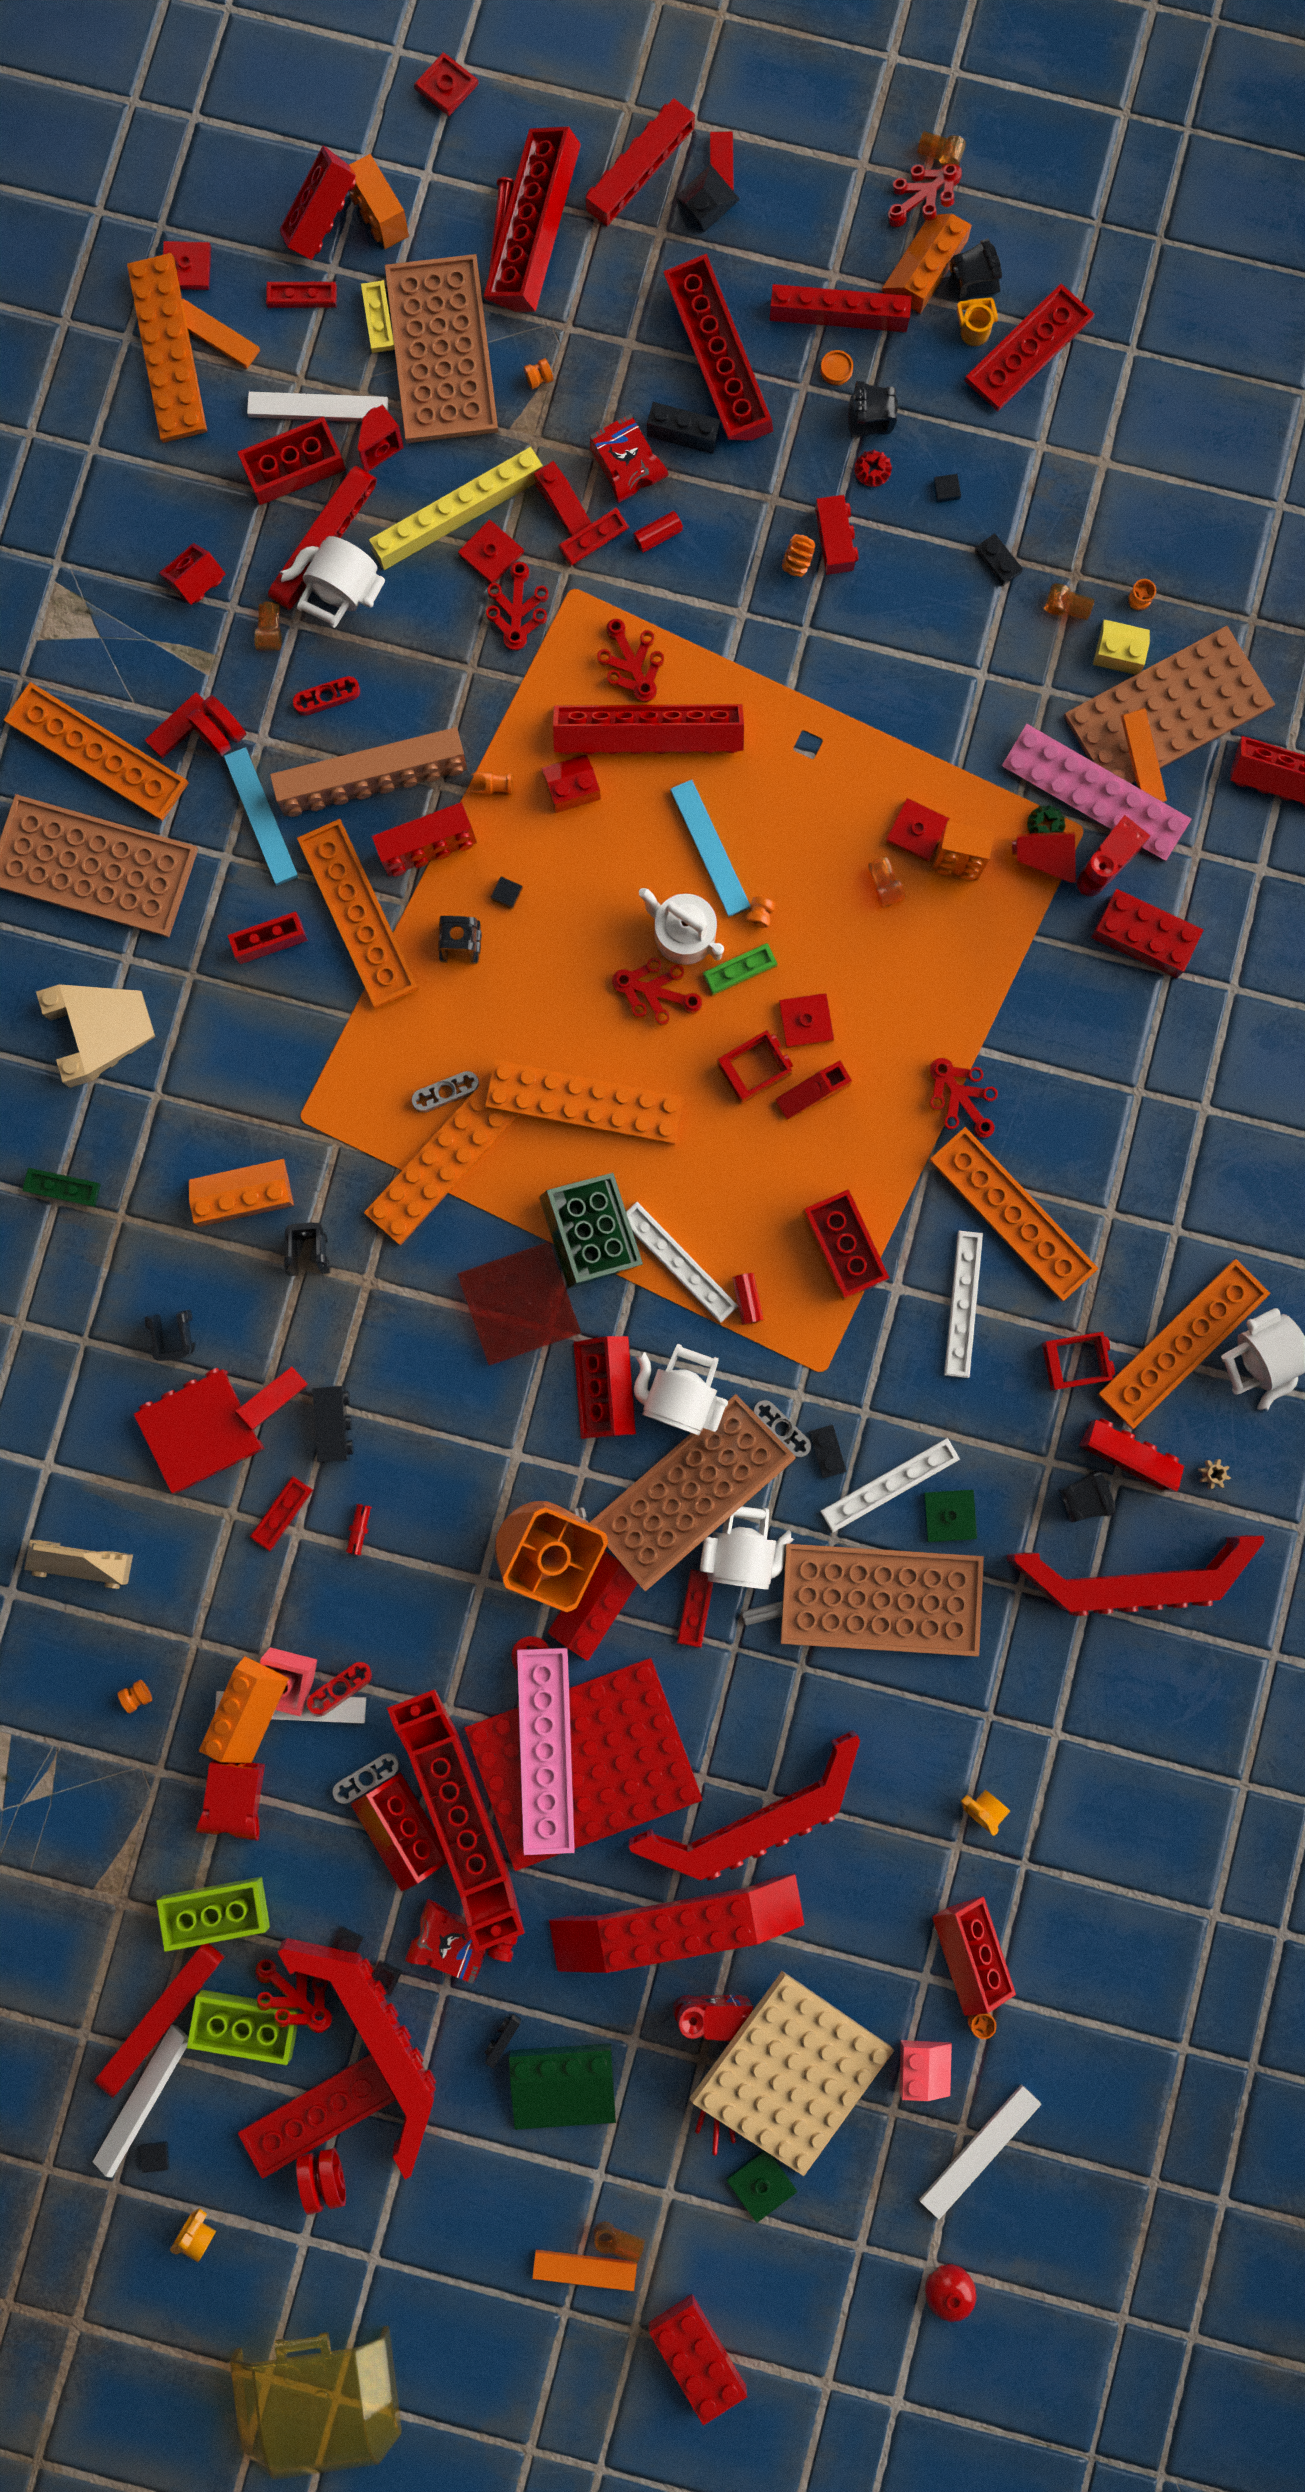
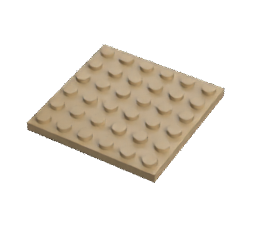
M781 1971L689 2099L706 2113L805 2176L894 2052V2049L788 1974Z

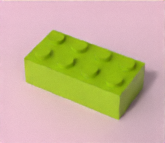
M262 1876L167 1894L157 1900L165 1952L265 1933L270 1928Z
M201 1990L195 2000L187 2048L288 2065L293 2056L298 2025L278 2027L274 2021L275 2013L279 2009H287L290 2014H300L301 2010L299 2008H270L263 2011L257 2007V1999ZM261 2000V2003H263V2004H266V2003L269 2002V2001H266V2000ZM279 2016L278 2019L286 2020L287 2017Z

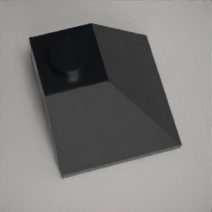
M711 164L676 195L677 200L704 232L740 200Z

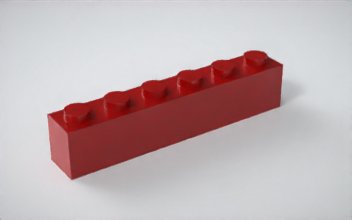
M675 98L668 105L664 104L654 121L651 120L647 123L644 132L632 140L629 149L624 154L622 153L618 156L615 165L603 173L600 182L595 187H591L585 197L586 211L608 227L695 127V114Z
M773 284L769 321L907 332L912 296Z

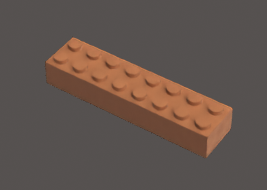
M454 727L272 773L270 776L277 803L284 816L295 817L301 815L302 811L310 809L312 811H319L324 809L326 805H342L354 798L366 799L373 793H389L394 788L401 786L405 788L417 785V782L425 780L433 782L440 779L441 776L448 774L450 776H457L468 769L458 729Z

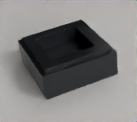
M957 474L934 477L933 482L937 503L961 498Z
M501 876L491 896V900L513 909L523 886Z
M380 1960L372 1976L376 1982L380 1980L386 1994L391 1996L402 1970Z
M167 2141L142 2144L140 2146L142 2173L164 2171L170 2168Z

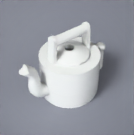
M334 536L326 537L320 547L309 546L304 548L297 555L291 568L279 572L282 575L281 582L289 581L299 576L306 565L311 562L303 575V581L307 587L297 605V610H303L329 623L334 628L346 610L355 611L360 603L368 608L373 607L374 601L385 583V579L376 574L377 565L365 552L348 541ZM313 591L324 602L339 607L336 615L307 602L311 592Z
M641 888L639 890L640 897L645 901L646 911L655 919V942L665 958L683 965L699 962L708 954L716 961L722 958L724 947L720 943H715L716 915L707 901L693 894H678L660 905L649 889ZM681 921L685 922L689 926H683Z
M1277 1308L1254 1319L1247 1320L1249 1330L1238 1335V1346L1221 1356L1233 1386V1394H1240L1260 1385L1267 1392L1262 1396L1257 1409H1265L1266 1411H1268L1275 1399L1291 1392L1297 1385L1298 1376L1305 1373V1336L1298 1325L1285 1314L1280 1315V1311ZM1239 1355L1242 1356L1246 1369L1254 1377L1244 1383L1241 1381L1234 1360Z
M677 1344L666 1371L657 1370L649 1391L648 1382L651 1375V1363L645 1352L641 1358L636 1357L640 1365V1373L635 1381L634 1393L637 1400L644 1405L642 1415L699 1436L703 1428L713 1432L717 1431L724 1409L728 1405L726 1399L716 1396L717 1390L710 1388L718 1364V1358L705 1356ZM678 1356L710 1367L706 1383L696 1373L685 1369L673 1370Z
M742 1506L724 1522L722 1533L713 1532L712 1538L707 1537L702 1541L703 1549L700 1571L707 1572L708 1581L769 1589L771 1578H775L783 1570L786 1544H790L794 1540L791 1538V1532L788 1530L784 1533L777 1543L774 1540H767L769 1509ZM734 1515L760 1519L759 1533L751 1528L736 1527L732 1529Z

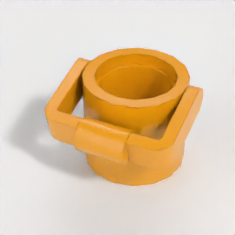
M978 298L961 301L957 304V315L961 327L960 334L962 340L971 346L983 345L990 336L993 323L998 322L994 299Z
M986 1789L976 1801L968 1795L960 1801L964 1811L992 1836L998 1833L999 1824L1010 1812L1005 1805Z
M199 2208L190 2214L170 2248L172 2253L176 2255L183 2253L197 2263L200 2261L216 2233V2230L203 2223L207 2215L206 2212Z

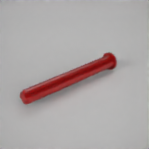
M508 177L497 179V186L499 188L489 274L514 186V180Z

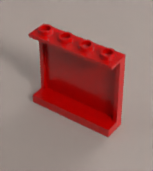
M215 1368L205 1373L206 1378L198 1382L197 1379H193L183 1384L184 1389L176 1393L174 1390L161 1395L162 1400L154 1404L152 1401L138 1407L140 1411L134 1413L171 1493L177 1494L265 1449L261 1440H258L254 1430L251 1432L235 1414L236 1410L242 1405L227 1377L228 1372L226 1370Z

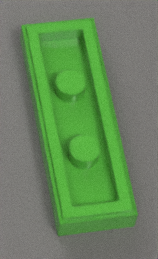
M768 943L709 969L703 972L702 975L712 995H715L776 967L778 963Z

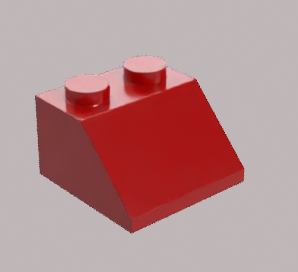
M383 404L377 408L370 409L362 420L357 449L363 470L366 472L371 471L404 448L399 425Z
M195 543L191 544L159 572L160 576L190 605L202 600L204 593L210 588L218 586L226 575L210 552Z
M587 754L541 768L556 813L601 799L600 788Z

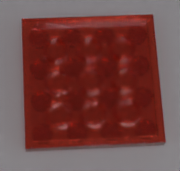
M550 1242L457 1273L489 1366L582 1334Z

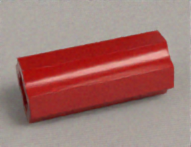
M672 511L634 532L633 538L639 550L644 553L683 531V525L677 513Z
M754 1273L732 1277L742 1325L763 1321L764 1318Z

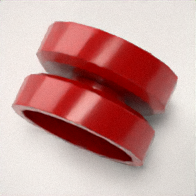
M211 694L202 702V707L209 717L201 710L194 709L186 718L198 736L222 757L231 749L230 743L224 734L236 743L247 734L228 709Z
M331 2148L320 2151L318 2160L313 2153L299 2156L296 2165L297 2182L301 2202L306 2214L311 2215L322 2212L325 2204L330 2210L345 2206V2179L337 2150Z

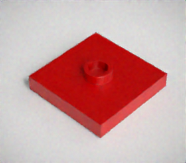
M443 52L414 83V89L447 116H450L477 87L478 79Z
M164 241L163 255L172 253L174 256L180 289L209 290L210 242Z
M490 519L458 551V555L490 584L496 583L524 554V549Z
M907 798L886 842L929 862L950 818Z
M826 993L779 1000L786 1048L834 1041Z

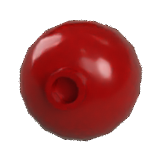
M953 2264L941 2265L932 2275L928 2276L924 2288L925 2298L931 2311L937 2317L947 2322H958L971 2314L977 2299L976 2287L970 2275L962 2267Z

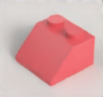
M270 1647L262 1656L260 1664L289 1678L276 1710L301 1716L314 1681L317 1659Z
M901 2040L899 2093L902 2100L931 2101L950 2096L951 2042Z

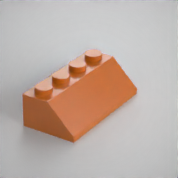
M952 213L938 214L933 220H926L881 291L886 294L912 296L911 308L921 314L949 271L951 258L960 253L967 243L972 225Z
M280 1159L190 1179L189 1203L194 1224L202 1227L294 1206L285 1160Z
M244 1656L231 1675L199 1752L219 1762L252 1763L289 1678Z

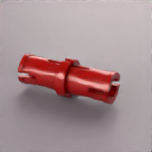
M356 1503L353 1524L349 1526L351 1533L345 1552L352 1554L354 1544H356L354 1554L361 1555L364 1536L368 1534L369 1530L366 1527L370 1510L372 1509L371 1506L365 1505L363 1515H361L363 1505Z

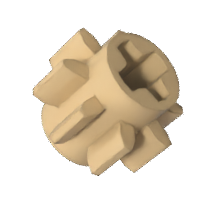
M1216 1459L1214 1465L1210 1460H1206V1467L1198 1469L1203 1476L1199 1481L1209 1483L1208 1489H1213L1215 1483L1219 1488H1224L1223 1481L1231 1479V1477L1227 1476L1226 1472L1230 1467L1221 1466V1459ZM1213 1470L1218 1471L1216 1478H1211L1210 1476Z

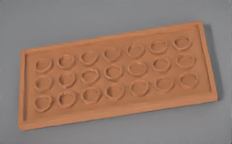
M477 255L385 265L406 443L497 433V415Z
M1225 626L1066 712L1063 717L1089 760L1125 781L1134 784L1136 779L1120 715L1140 708H1146L1159 768L1162 769L1272 709L1275 703L1228 626Z
M15 794L0 838V889L169 938L198 848L197 846Z
M735 1394L728 1400V1405L724 1409L717 1431L713 1432L703 1428L700 1436L691 1433L597 1515L590 1524L606 1533L608 1539L607 1547L646 1592L793 1462L796 1457Z
M786 1544L780 1643L979 1656L984 1556Z

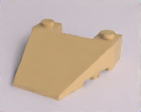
M56 985L36 992L42 1014L50 1021L63 1016H69L79 1053L56 1059L62 1082L70 1088L95 1080L103 1071L109 1067L112 1068L120 1059L133 1053L155 1037L142 991Z
M30 1540L24 1570L32 1571L31 1575L46 1577L47 1573L101 1581L105 1582L104 1587L119 1589L120 1585L128 1584L133 1555L113 1551L96 1552L60 1546V1543Z

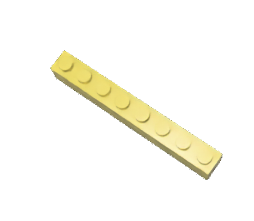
M531 447L527 448L370 538L372 552L382 568L386 570L534 485V473L543 468V465Z

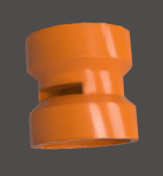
M546 358L539 360L535 365L529 364L523 367L525 377L532 390L538 388L543 382L547 384L554 381Z
M1140 579L1134 584L1128 596V603L1133 609L1140 611L1149 607L1156 594L1154 583L1148 579Z
M753 897L751 903L753 908L748 913L746 921L760 928H768L771 921L769 916L770 913L774 912L776 904L763 897Z
M138 1680L133 1683L131 1688H124L118 1692V1698L123 1708L129 1714L137 1710L139 1705H146L152 1701L151 1693L143 1680Z
M990 2013L968 2016V2025L976 2037L988 2039L994 2035L997 2027Z

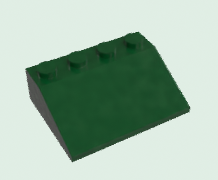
M614 1173L549 1189L539 1196L568 1289L643 1265Z
M611 2043L510 2051V2085L515 2130L616 2123Z

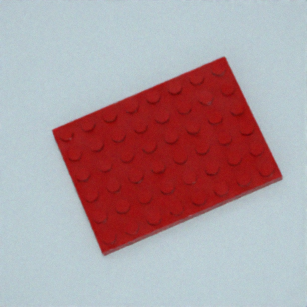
M651 1657L569 1688L574 1848L703 1801ZM519 1707L464 1727L514 1870L517 1871L560 1855H524Z

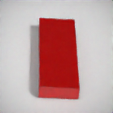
M733 131L710 132V164L734 191Z
M267 282V308H337L336 282Z
M616 507L559 544L558 548L571 567L628 530L629 526Z
M195 692L145 739V742L162 759L194 730L186 718L187 715L194 709H199L208 717L202 707L204 699Z
M291 1366L236 1410L235 1414L252 1432L304 1390L308 1384Z
M292 1476L250 1538L271 1551L314 1490L295 1476Z
M693 1569L690 1571L677 1643L702 1647L714 1583L708 1581L707 1572Z

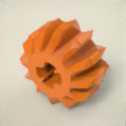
M795 534L790 539L789 545H787L782 564L783 570L793 576L802 577L805 575L815 551V542L807 536Z

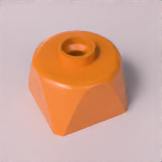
M534 1501L518 1507L506 1517L496 1536L495 1557L507 1589L569 1612L577 1608L608 1544V1539L605 1532L572 1512L548 1501Z

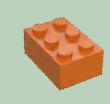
M371 154L351 163L349 166L352 167L356 174V183L354 188L348 193L353 204L360 206V214L366 224L370 223L375 241L377 243L381 242L383 247L387 249L408 238L409 233L404 209Z
M947 821L938 842L933 869L938 870L937 872L942 875L956 874L960 875L964 880H979L990 859L996 831Z

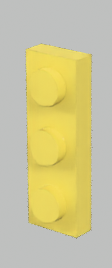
M384 280L363 283L361 288L372 353L395 350Z

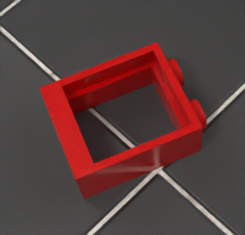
M768 1030L717 1059V1065L741 1104L787 1078L792 1073L791 1067H793L790 1058L787 1054L782 1055L778 1048L781 1046L775 1034L770 1035ZM764 1043L781 1072L748 1091L731 1062Z
M1104 1331L1042 1343L1051 1391L1113 1380L1112 1375H1115L1113 1361H1109L1107 1351H1110V1342L1108 1337L1104 1336ZM1094 1340L1101 1376L1063 1382L1057 1347Z

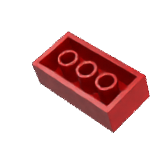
M324 416L237 452L259 505L346 470L340 451Z
M462 802L372 836L388 876H400L407 869L424 867L429 863L428 861L436 858L439 860L445 859L452 852L468 850L473 847V844L477 843Z
M1116 888L1110 896L1091 938L1170 976L1178 978L1185 971L1204 929Z
M849 1189L803 1210L804 1218L842 1301L889 1279V1275Z
M693 2294L649 2321L650 2336L703 2426L747 2398L745 2382Z

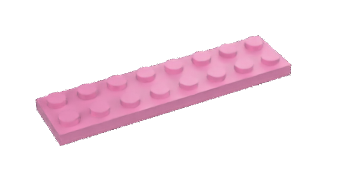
M1028 724L1025 725L1002 764L1006 769L1112 830L1122 817L1126 815L1151 836L1143 848L1165 861L1192 820Z
M568 1648L517 1650L524 1855L574 1853Z

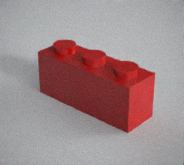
M844 495L817 498L815 513L826 575L854 571L855 562H858L859 556L857 547H853L852 540L855 539L854 526L849 525L848 518L851 517L850 504L845 502Z
M296 911L227 935L234 956L239 964L308 941L301 919Z

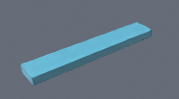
M246 747L225 755L224 758L276 886L298 878Z
M693 780L671 788L670 792L728 917L750 909L751 905Z

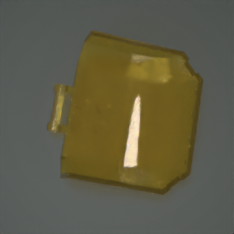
M389 2326L383 2327L379 2339L361 2347L331 2351L328 2332L320 2333L317 2337L290 2341L277 2339L275 2340L277 2360L256 2363L243 2362L242 2348H236L230 2360L241 2444L247 2457L272 2479L280 2480L379 2465L401 2435L402 2429ZM320 2348L321 2353L287 2358L286 2355L288 2352Z

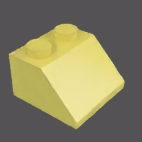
M1104 619L1093 665L1134 675L1140 673L1145 665L1148 653L1150 630Z

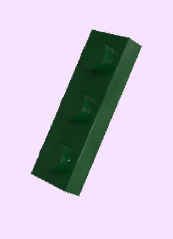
M28 1168L22 1191L95 1207L101 1184Z

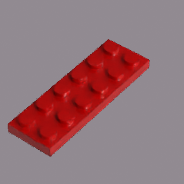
M1061 283L965 377L964 381L998 412L1093 319L1094 313Z
M370 2053L239 2130L238 2135L263 2179L294 2161L299 2156L306 2154L394 2102L396 2097Z

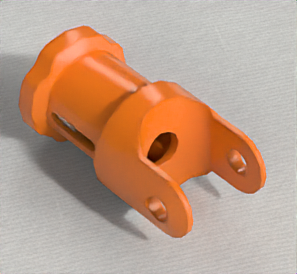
M492 772L471 774L484 776L486 780L485 790H471L473 793L492 794L493 792H507L509 795L513 793L512 773H508V775H493Z

